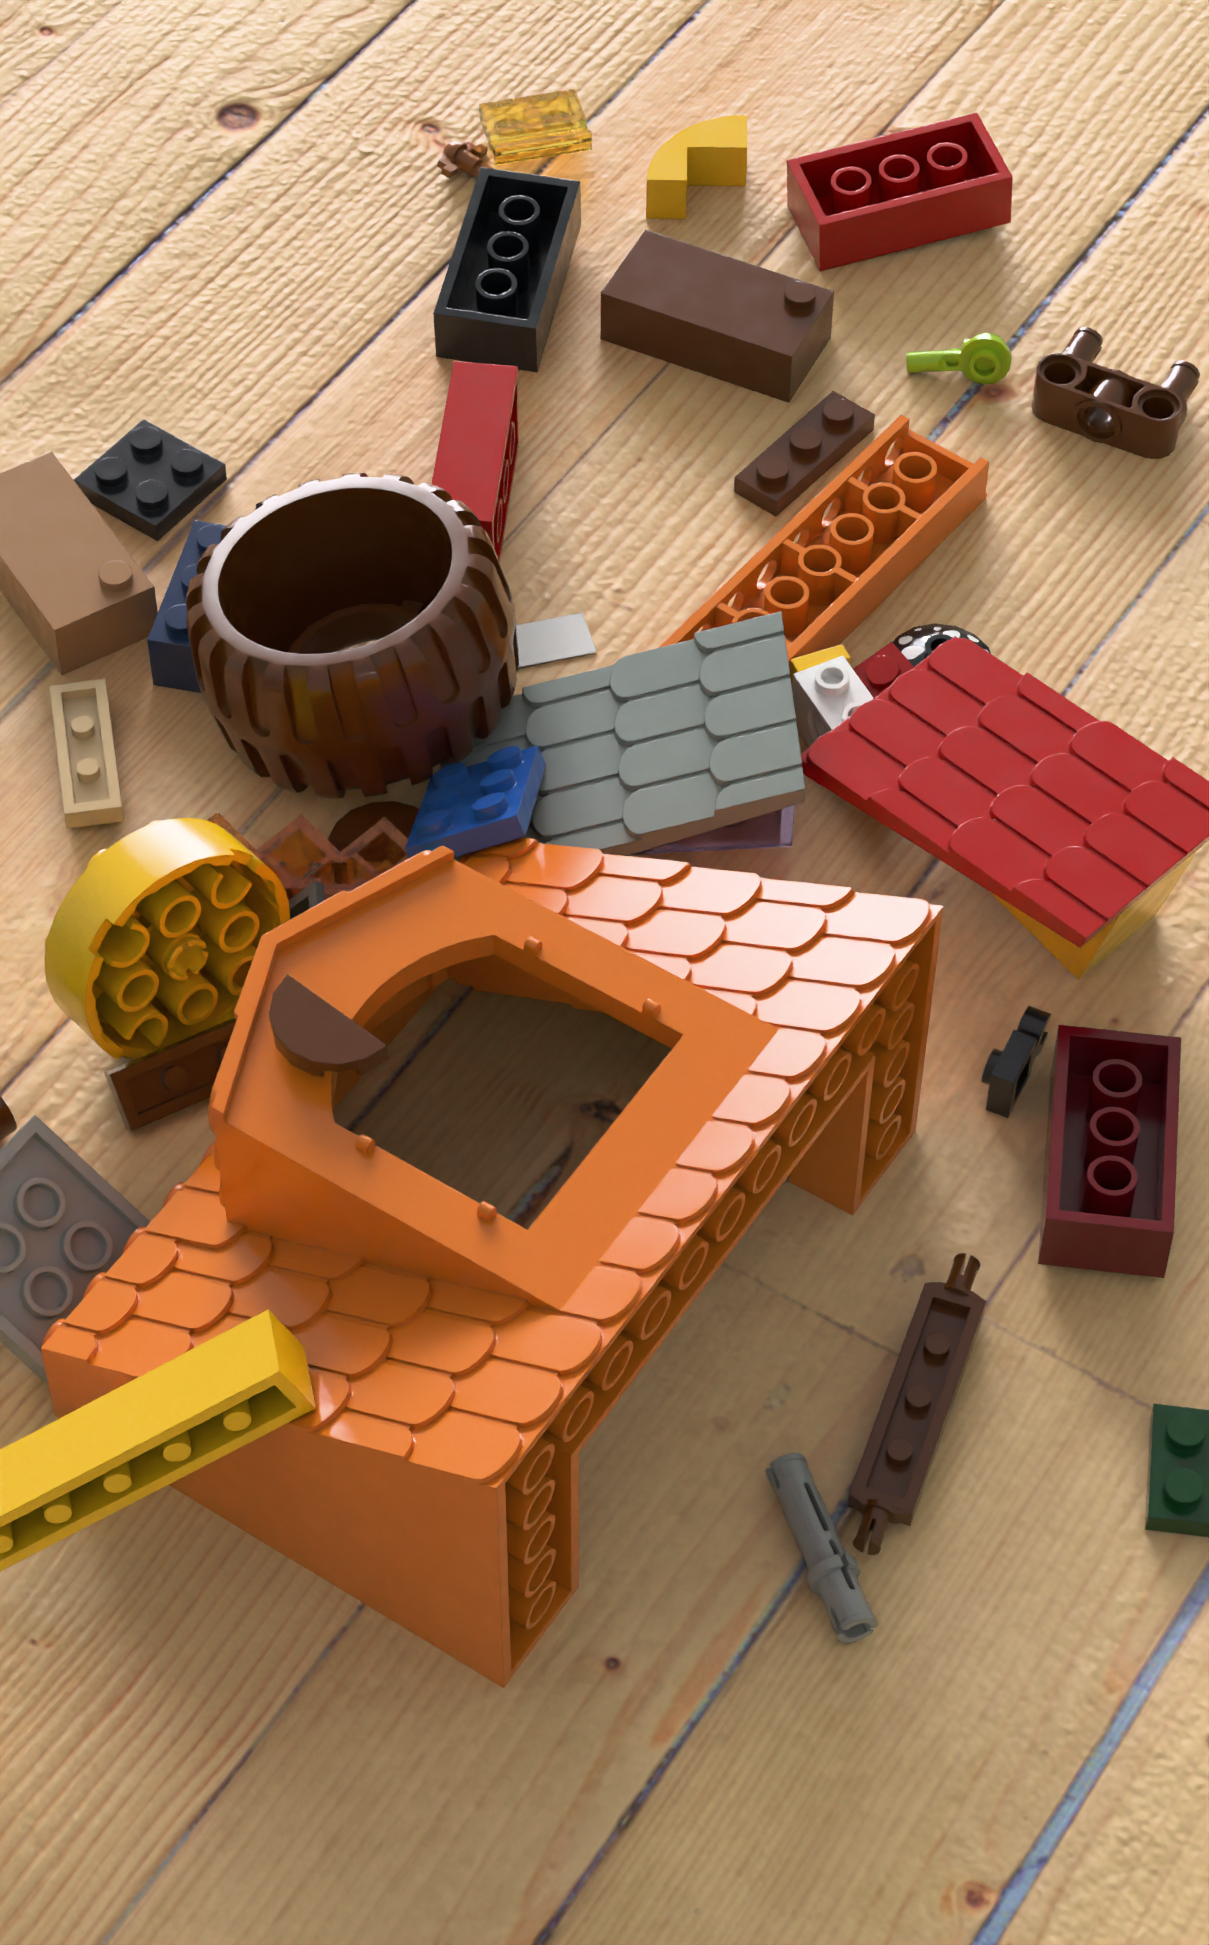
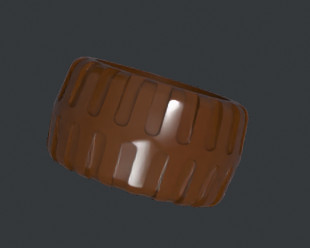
M366 473L342 474L340 479L323 482L320 479L304 482L298 485V489L278 496L276 493L256 504L255 511L246 517H237L221 531V542L207 547L198 561L197 575L190 580L186 596V625L196 680L202 696L226 742L232 750L238 753L241 761L260 777L271 776L276 785L288 791L300 793L308 786H311L319 797L344 798L346 790L361 789L364 796L369 797L388 793L386 785L408 778L412 786L422 783L433 777V767L444 761L448 764L458 763L472 753V739L474 737L485 739L495 730L502 716L501 709L508 706L513 697L517 683L516 671L519 665V649L511 588L490 537L482 528L477 516L462 501L452 500L451 495L446 490L434 484L423 482L416 486L409 477L398 474H384L382 478L368 477ZM376 640V641H374V642L368 643V644L363 645V646H360V647H356V648H352V649L340 651V650H342V649H344V648H346V647H349V646H353V645L361 644V643H364V642Z

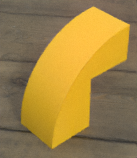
M747 115L721 116L695 123L677 132L660 146L654 154L647 171L646 219H686L687 186H746Z

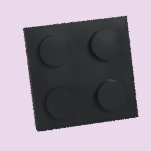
M143 419L78 475L74 481L92 505L158 541L227 480L224 463Z

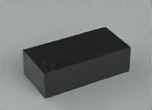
M480 167L433 313L436 357L472 363L518 366V370L538 372L581 228L580 181Z

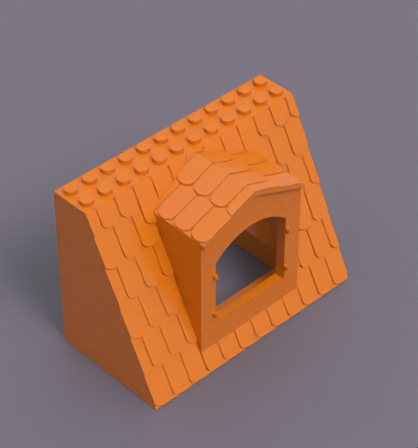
M518 838L465 854L459 862L454 860V851L443 845L433 851H422L350 892L342 890L263 934L234 1010L236 1024L210 1095L209 1126L211 1131L215 1132V1141L207 1148L201 1165L185 1183L180 1182L170 1190L164 1200L162 1210L146 1228L140 1227L133 1232L124 1247L121 1257L107 1273L101 1272L91 1280L79 1305L66 1319L57 1320L44 1337L40 1349L55 1416L60 1419L269 1309L305 1348L316 1409L169 1485L502 1688H505L579 1587V1452L789 1174V1182L853 1216L916 1131L944 906L931 905L923 899L857 893L850 887L759 878L755 873L691 867L689 862L602 854L599 849L538 843L536 839ZM288 974L388 1047L436 989L447 979H452L456 984L473 986L476 991L568 1003L576 1009L603 1012L670 1047L672 1050L527 1230L498 1214L496 1207L485 1201L481 1204L376 1146L374 1139L365 1134L358 1136L335 1123L333 1119L334 1108L364 1073L357 1074L356 1069L344 1072L324 1071V1076L322 1077L314 1076L291 1065L276 1048L269 1011L273 992Z

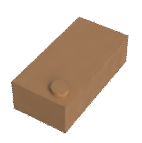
M51 451L0 473V591L59 673L64 675L148 638L158 614L153 584L54 453Z

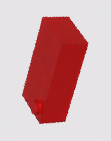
M978 113L786 160L787 206L819 271L1011 223L1013 176Z
M453 361L431 484L446 490L451 495L452 500L462 501L473 511L479 519L482 528L488 533L500 561L519 448L518 366Z

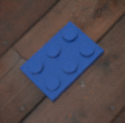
M538 745L521 751L518 746L506 747L491 754L487 761L466 767L465 763H454L435 772L433 777L430 778L405 847L408 858L425 850L433 851L442 845L454 851V857H458L525 837L546 768Z

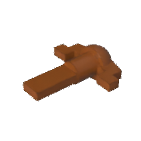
M453 141L448 143L444 147L437 167L442 169L441 174L447 178L457 174L458 169L471 177H478L480 167L493 168L481 159L487 154L488 148L482 144L475 146L469 141Z

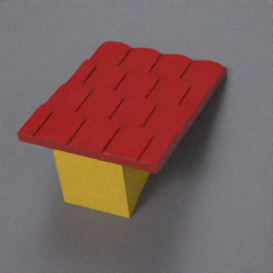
M954 636L952 639L939 645L926 659L910 671L898 676L892 685L871 701L859 706L849 718L832 731L820 736L810 748L801 754L803 774L987 889L1078 980L1157 914L1199 848L1209 841V781L1174 757L1167 760L1115 724L1098 720L1028 672L1023 676L966 638Z

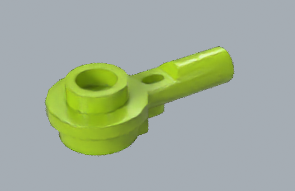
M981 333L972 339H965L961 348L907 352L906 355L908 373L962 371L973 382L986 385L997 383L1005 378L1010 370L1012 360L1009 347L1003 339L992 333Z

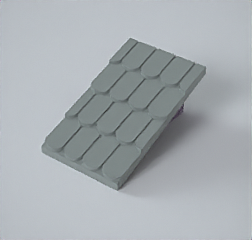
M782 611L696 632L692 640L624 656L611 666L523 687L522 694L514 695L510 704L501 709L502 716L495 730L485 739L474 737L472 739V753L458 762L465 763L466 767L487 761L491 754L506 747L518 746L521 751L538 745L546 768L526 835L522 837L536 839L538 843L599 849L602 854L621 856L792 847L794 810L796 804L805 801V781ZM446 761L440 763L441 768L450 765ZM464 855L454 857V860L459 862Z

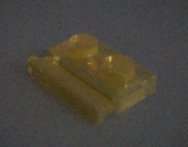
M575 89L479 104V119L490 151L494 154L495 165L592 150V133L587 128V120Z

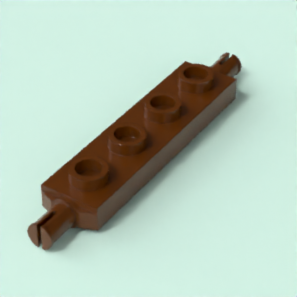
M960 1253L954 1257V1263L947 1282L925 1283L849 1492L848 1507L864 1514L857 1535L852 1542L853 1546L862 1553L871 1531L873 1532L869 1540L868 1555H876L881 1550V1544L889 1522L911 1526L985 1312L986 1300L971 1291L977 1271L981 1266L979 1260L970 1255L963 1275L966 1254Z

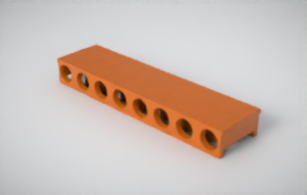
M900 415L658 648L692 640L694 633L702 626V631L780 611H782L789 670L791 659L840 645L986 499L989 461L980 457L974 464L910 430V419ZM895 441L894 446H893V448H892L890 454H889L888 457L885 459L888 449L890 448V446L892 445V443ZM864 471L861 480H857L860 474ZM832 502L829 512L822 520L826 508ZM801 532L797 543L793 542L796 536ZM769 562L768 567H767V569H766V571H765L763 577H762V578L760 579V581L757 583L761 571L763 570V568L765 567V565ZM736 594L731 607L727 606L729 601Z

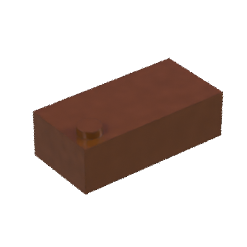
M645 229L601 292L600 339L789 403L831 338L834 291Z

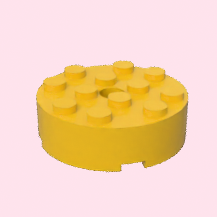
M197 818L153 821L119 840L110 848L101 850L93 855L87 864L86 870L79 876L62 901L54 917L49 934L45 939V976L50 994L55 1003L100 1048L118 1060L120 1057L138 1059L233 1019L235 1007L261 936L290 920L289 901L280 879L267 865L219 825Z

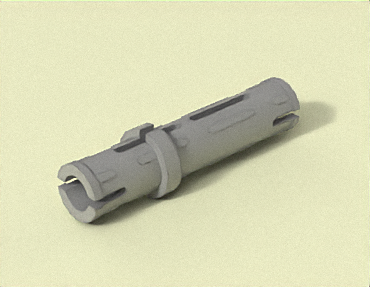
M790 1453L780 1456L769 1464L771 1468H766L765 1472L774 1492L777 1494L783 1508V1513L807 1563L808 1572L806 1580L811 1592L820 1595L830 1616V1621L838 1641L851 1643L861 1640L873 1632L872 1628L877 1627L878 1622L861 1590L858 1581L860 1574L859 1566L854 1556L846 1554L838 1538L835 1526L815 1486L804 1455L801 1453Z

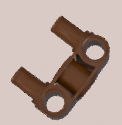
M1079 327L1062 353L1047 355L1038 362L1032 399V410L1038 419L1082 435L1093 442L1104 443L1144 458L1161 459L1169 456L1175 450L1178 431L1187 417L1186 402L1198 385V379L1200 378V372L1194 364L1183 360L1175 361L1160 386L1129 376L1120 370L1097 365L1093 361L1102 349L1103 340L1096 330L1089 327Z

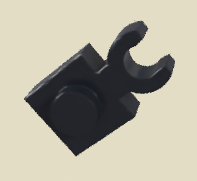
M1028 1006L1021 1018L1017 1031L1013 1030L1004 1050L1000 1051L994 1048L991 1052L981 1079L982 1083L989 1085L986 1110L1009 1118L1031 1075L1032 1064L1036 1056L1041 1052L1048 1037V1032L1044 1030L1051 1018L1050 1013Z

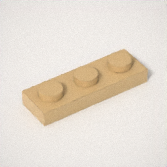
M105 678L49 685L66 828L124 821Z

